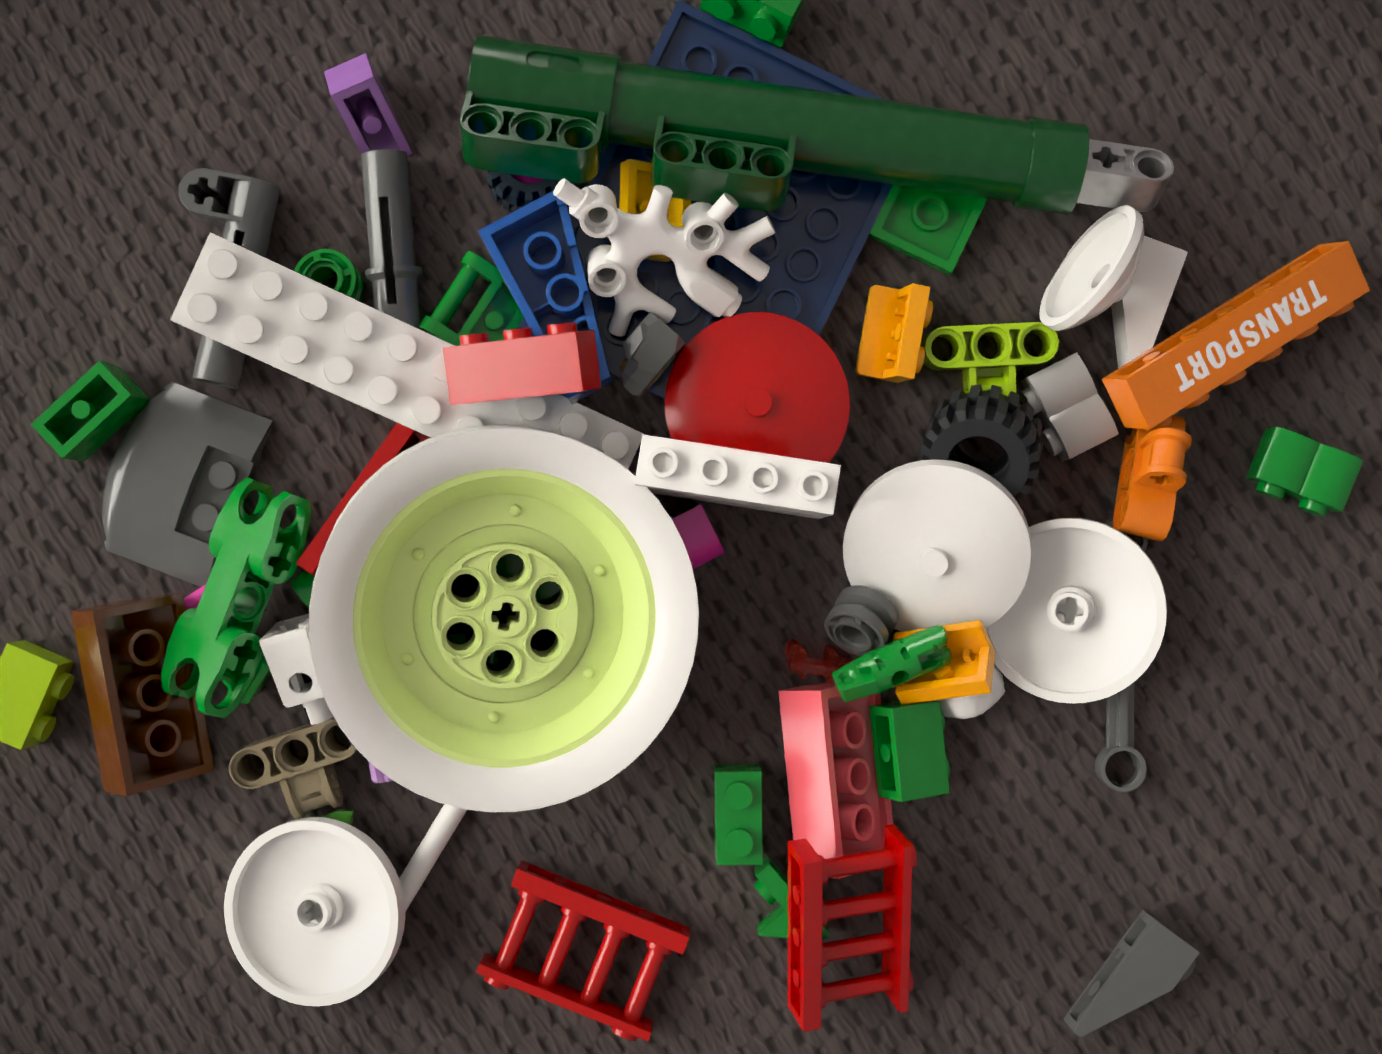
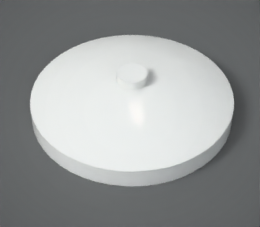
M921 460L890 470L876 479L859 497L845 529L843 560L851 586H863L873 589L884 595L894 605L898 613V622L894 628L903 632L930 628L936 625L943 626L976 620L982 621L984 627L987 628L1008 612L1025 587L1031 565V537L1027 520L1018 502L995 478L980 469L956 461Z
M1058 518L1029 527L1031 565L1025 587L1008 612L985 628L995 650L994 664L1004 676L1024 691L1059 703H1087L1107 698L1122 691L1136 681L1149 667L1160 648L1167 622V602L1164 586L1154 563L1146 552L1129 536L1116 528L1098 521L1083 518Z
M307 817L288 821L268 830L243 851L232 869L227 883L224 900V918L232 949L242 967L257 984L274 996L294 1004L327 1006L341 1003L361 993L374 983L389 967L399 949L404 932L405 901L396 870L387 855L375 841L347 823L330 818Z

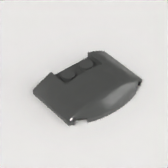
M171 382L164 387L166 390L151 399L139 411L127 428L114 454L105 484L102 504V522L106 537L104 543L106 551L202 587L207 584L216 558L213 557L209 550V539L217 517L233 489L246 477L252 479L274 421Z

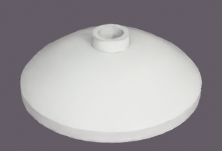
M1129 205L1114 208L1099 218L1076 241L1043 295L1039 314L1040 320L1044 325L1054 331L1074 328L1100 315L1113 303L1123 299L1132 285L1131 279L1139 264L1144 239L1143 218L1137 210Z

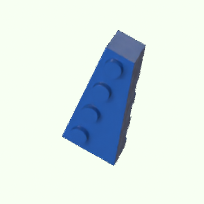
M554 191L478 230L528 326L532 327L534 337L548 335L547 325L576 322L577 331H595L601 388L565 393L570 403L574 404L611 384L612 379L568 205L554 196Z

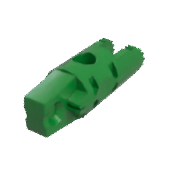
M936 625L862 654L861 657L832 672L841 698L844 702H848L876 693H882L932 672L939 667L948 665L952 657L950 649L945 645L947 644L946 640H948L945 628L942 625Z

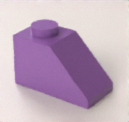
M366 53L324 71L330 96L361 154L367 151L384 149L405 151L407 156L412 154L384 88Z

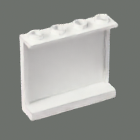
M642 434L635 485L647 487L654 494L820 519L834 514L841 465Z

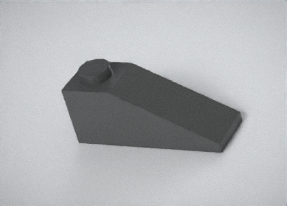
M1142 910L1063 1020L1072 1032L1081 1038L1172 991L1178 982L1185 981L1192 974L1196 965L1195 959L1200 952L1153 916Z

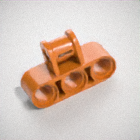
M1172 415L1173 421L1164 428L1154 429L1150 432H1147L1146 429L1132 428L1131 436L1126 435L1113 515V528L1122 533L1158 542L1163 541L1167 537L1173 521L1177 491L1186 484L1187 474L1183 471L1185 452L1191 447L1192 443L1191 435L1185 432L1186 423L1183 417Z

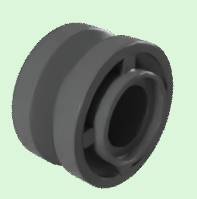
M849 586L840 592L834 607L825 619L824 628L829 638L838 647L848 653L861 657L862 654L887 644L889 635H891L898 622V613L894 605L881 593L863 586Z

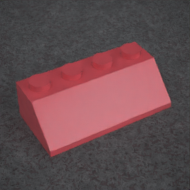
M835 682L779 690L793 840L806 838L817 854L822 855L824 859L884 849L885 825L893 824L892 806L890 799L878 797L869 714L870 705L881 704L880 693L844 702L836 688ZM849 875L839 876V877H833V878H835V879H841V878L846 877V876H849Z

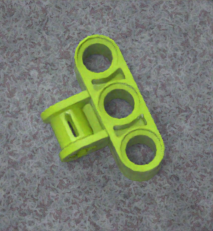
M1041 322L962 325L937 328L923 337L920 346L925 348L923 363L933 370L962 369L963 391L965 394L970 392L971 385L981 384L982 391H990L991 385L1002 387L1000 394L1008 396L1011 391L1016 393V367L1033 366L1049 361L1058 351L1059 339L1056 331L1051 330ZM1028 333L1038 335L1042 341V351L1037 357L1029 355L1024 348V338ZM982 335L991 336L997 343V353L992 359H986L978 351V340ZM936 337H944L951 343L952 355L949 360L940 361L932 354L931 346Z

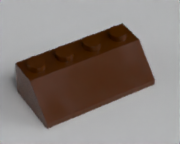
M183 593L117 601L71 611L105 792L127 797L214 771L205 715L198 711L195 699L196 693L190 699L170 695L163 691L161 673L168 642L177 620L186 611ZM188 663L178 670L175 677L177 686H181L189 680L194 664Z

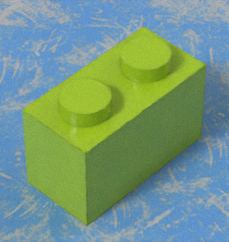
M26 640L6 644L0 658L1 742L23 750L39 745V742H44L48 739L56 724V717L51 716L58 700H63L73 686L74 675L70 674L74 661Z

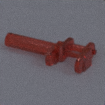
M789 639L785 650V655H788L787 664L790 671L797 672L800 679H805L807 674L811 673L823 675L827 683L834 682L832 672L855 660L838 656L834 647L830 645L825 646L823 659L808 657L804 647H801L795 639Z

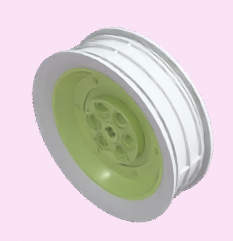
M485 425L449 431L426 439L401 452L365 481L337 519L320 557L309 605V639L317 681L328 708L354 747L374 767L403 787L438 803L483 812H518L544 808L583 795L609 781L628 767L648 748L674 712L686 687L694 662L698 639L699 608L693 568L684 542L673 520L654 494L647 487L635 485L636 476L603 452L568 437L524 426ZM506 554L518 555L521 558L522 566L517 575L506 578L496 573L497 561ZM462 574L474 576L478 580L476 592L469 597L455 595L451 591V585L457 576ZM548 581L559 584L560 593L556 601L547 605L536 601V590L541 584ZM508 602L512 611H516V614L508 616L506 623L500 624L497 616L491 615L492 611L501 610L502 603ZM463 622L473 628L471 639L460 645L450 642L446 637L448 629L455 623ZM542 629L553 631L555 633V641L549 649L537 651L530 646L531 638L537 631ZM496 650H506L512 654L510 665L501 671L491 670L486 665L488 656Z

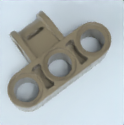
M333 717L322 723L306 724L250 743L236 752L231 758L229 775L235 784L245 789H254L279 781L293 818H305L307 812L327 805H331L333 808L342 806L343 793L333 763L352 756L357 749L353 744L351 746H343L336 742L333 730L338 723ZM291 740L302 741L307 746L309 753L307 760H300L293 756L290 749ZM248 754L257 755L262 759L265 768L263 774H257L250 770L247 764Z

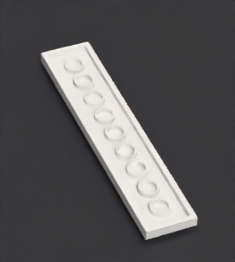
M211 232L170 319L175 323L431 438L449 431L473 426H524L541 429L580 441L603 452L626 469H629L642 439L643 433L577 402L571 404L568 398L560 394L450 405L443 347L454 345Z

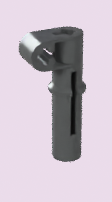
M392 149L367 151L361 154L370 268L365 270V277L372 282L374 309L419 329L418 326L421 323L417 280L423 272L422 267L416 266L407 152ZM388 204H389V213H390V225H391V237H392V249H393V261H394V266H393V264H392V252H391V239H390ZM394 276H395V285H396L397 304H396V301H395Z
M197 168L188 172L182 178L179 185L181 203L201 221L224 227L222 238L267 258L281 191L280 187L262 179L207 168ZM232 187L228 211L215 198L206 197L204 203L201 201L202 196H210L212 190L222 199L229 200ZM201 334L192 378L207 384L239 389L246 354Z

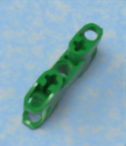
M248 477L233 489L219 513L210 535L209 550L213 557L216 558L198 607L188 609L180 615L168 642L161 673L164 692L188 699L196 693L195 699L198 711L220 718H226L239 705L256 675L263 656L259 643L261 638L255 633L274 584L284 583L293 576L298 566L296 562L304 551L311 519L309 500L286 491L281 492L274 498L272 486ZM257 490L259 493L258 504L253 514L248 515L244 510V499L251 491ZM294 504L297 512L294 522L288 527H279L285 508L288 505ZM188 663L194 664L189 680L185 684L177 686L175 677L178 670ZM225 680L228 684V693L225 699L219 704L212 705V694L218 682Z

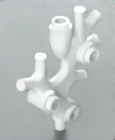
M563 178L556 185L553 192L554 196L570 206L569 213L579 220L581 229L587 235L594 238L608 237L611 242V246L603 244L592 249L587 256L586 265L590 289L602 297L614 296L615 309L608 330L616 336L626 335L632 314L638 310L653 313L665 324L669 323L676 313L675 307L646 289L638 280L637 269L640 263L648 256L655 254L667 256L674 262L680 285L696 304L715 317H720L721 315L725 318L732 316L741 304L742 295L738 293V287L709 268L707 261L714 255L723 256L757 281H762L767 276L770 267L753 255L749 249L755 243L776 233L769 217L766 216L735 231L727 230L724 223L739 205L731 195L724 193L714 205L705 202H696L690 205L682 215L683 227H676L671 225L667 219V209L673 192L666 186H654L648 207L641 214H630L618 209L614 193L603 185L596 184L579 189Z

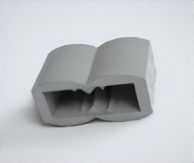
M1077 352L1021 381L1024 390L1019 393L1022 403L1028 402L1034 409L1033 415L1038 414L1045 428L1041 432L1043 444L1051 456L1058 454L1062 462L1119 434L1107 406L1099 396L1093 379Z

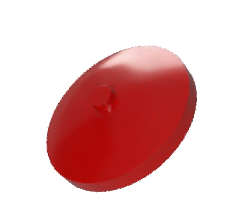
M748 312L736 314L716 321L704 328L692 338L679 354L672 367L666 386V423L670 438L829 463L842 443L849 421L850 396L848 384L841 364L832 349L817 333L807 326L786 316L774 313Z

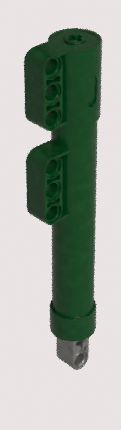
M479 35L476 38L473 46L467 92L460 115L463 158L467 164L477 169L556 181L565 178L570 183H585L596 177L600 168L603 147H610L611 143L653 149L651 185L653 188L656 185L666 186L672 190V198L715 204L724 193H728L737 201L738 207L760 211H773L779 209L785 203L792 170L1008 201L1012 202L1016 208L1064 215L1070 214L1076 203L1108 208L1129 205L1138 212H1147L1157 205L1174 171L1172 160L1162 151L1147 147L1092 140L1089 138L1088 127L1084 124L1031 117L1028 121L807 89L621 61V56L483 35Z

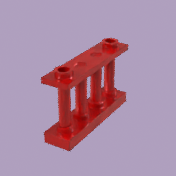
M894 824L885 825L884 849L828 859L818 855L806 838L788 841V1007L803 1032L821 1029V1009L826 1008L828 1002L885 992L899 1013L908 1012L909 992L913 990V976L909 967L912 869H915L917 866V854L913 843L907 840ZM884 869L883 891L829 901L822 899L823 884L828 882V878ZM883 911V932L823 943L822 926H826L828 920ZM882 952L881 973L822 983V968L827 966V962Z
M521 860L510 885L519 889L518 895L521 896V899L498 956L494 957L484 953L476 973L485 976L484 980L496 988L507 990L511 986L611 1026L612 1031L616 1035L626 1040L636 1041L637 1038L649 1041L652 1034L653 1020L642 1016L665 955H671L672 951L683 955L690 938V927ZM544 900L562 906L561 912L563 917L539 975L514 965L538 904H543ZM589 917L604 923L603 928L606 930L583 991H579L557 982L580 921H585ZM629 934L647 940L646 946L649 949L624 1009L599 999L623 938H628Z

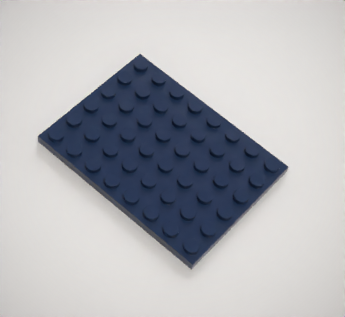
M680 0L677 1L647 65L885 100ZM611 143L610 147H606L602 155L596 177L589 182L588 186L597 184L608 187L614 193L617 208L619 209L621 162L633 159L652 163L653 149ZM792 170L787 198L779 209L760 211L737 207L724 223L727 230L735 231L768 216L776 233L755 243L749 249L753 255L770 267L767 276L762 281H757L723 256L714 255L708 259L707 266L738 287V293L742 295L741 304L733 315L748 312L774 313L796 320L820 336L893 184ZM691 201V205L699 201ZM573 216L571 220L610 374L623 380L619 372L625 357L623 343L649 312L645 310L634 312L625 336H616L609 332L608 328L615 309L614 296H599L590 289L586 259L592 249L603 244L611 246V242L608 237L594 238L587 235L581 229L579 220ZM644 259L637 269L639 282L646 289L676 308L674 317L666 325L678 334L686 345L704 328L725 318L722 315L715 317L696 304L686 294L678 281L673 261L662 262ZM523 318L519 329L530 328L525 318ZM676 359L647 392L665 400L668 378Z

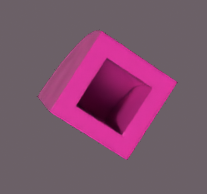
M701 504L672 519L684 542L693 569L725 553Z

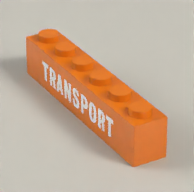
M1335 242L1315 246L1104 377L1102 381L1124 427L1146 429L1147 432L1166 427L1173 421L1172 415L1178 411L1204 403L1210 398L1209 392L1216 387L1228 385L1242 379L1247 374L1246 368L1256 362H1265L1280 355L1283 352L1281 346L1291 340L1301 339L1313 334L1319 329L1318 323L1327 317H1335L1351 310L1355 306L1353 301L1369 292L1370 289L1350 242Z

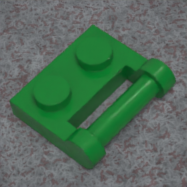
M467 251L460 262L463 266L432 315L430 317L426 315L418 328L454 346H460L459 336L488 333L489 342L504 340L503 331L517 329L524 316L498 268L479 255ZM477 278H483L490 285L457 334L446 326Z

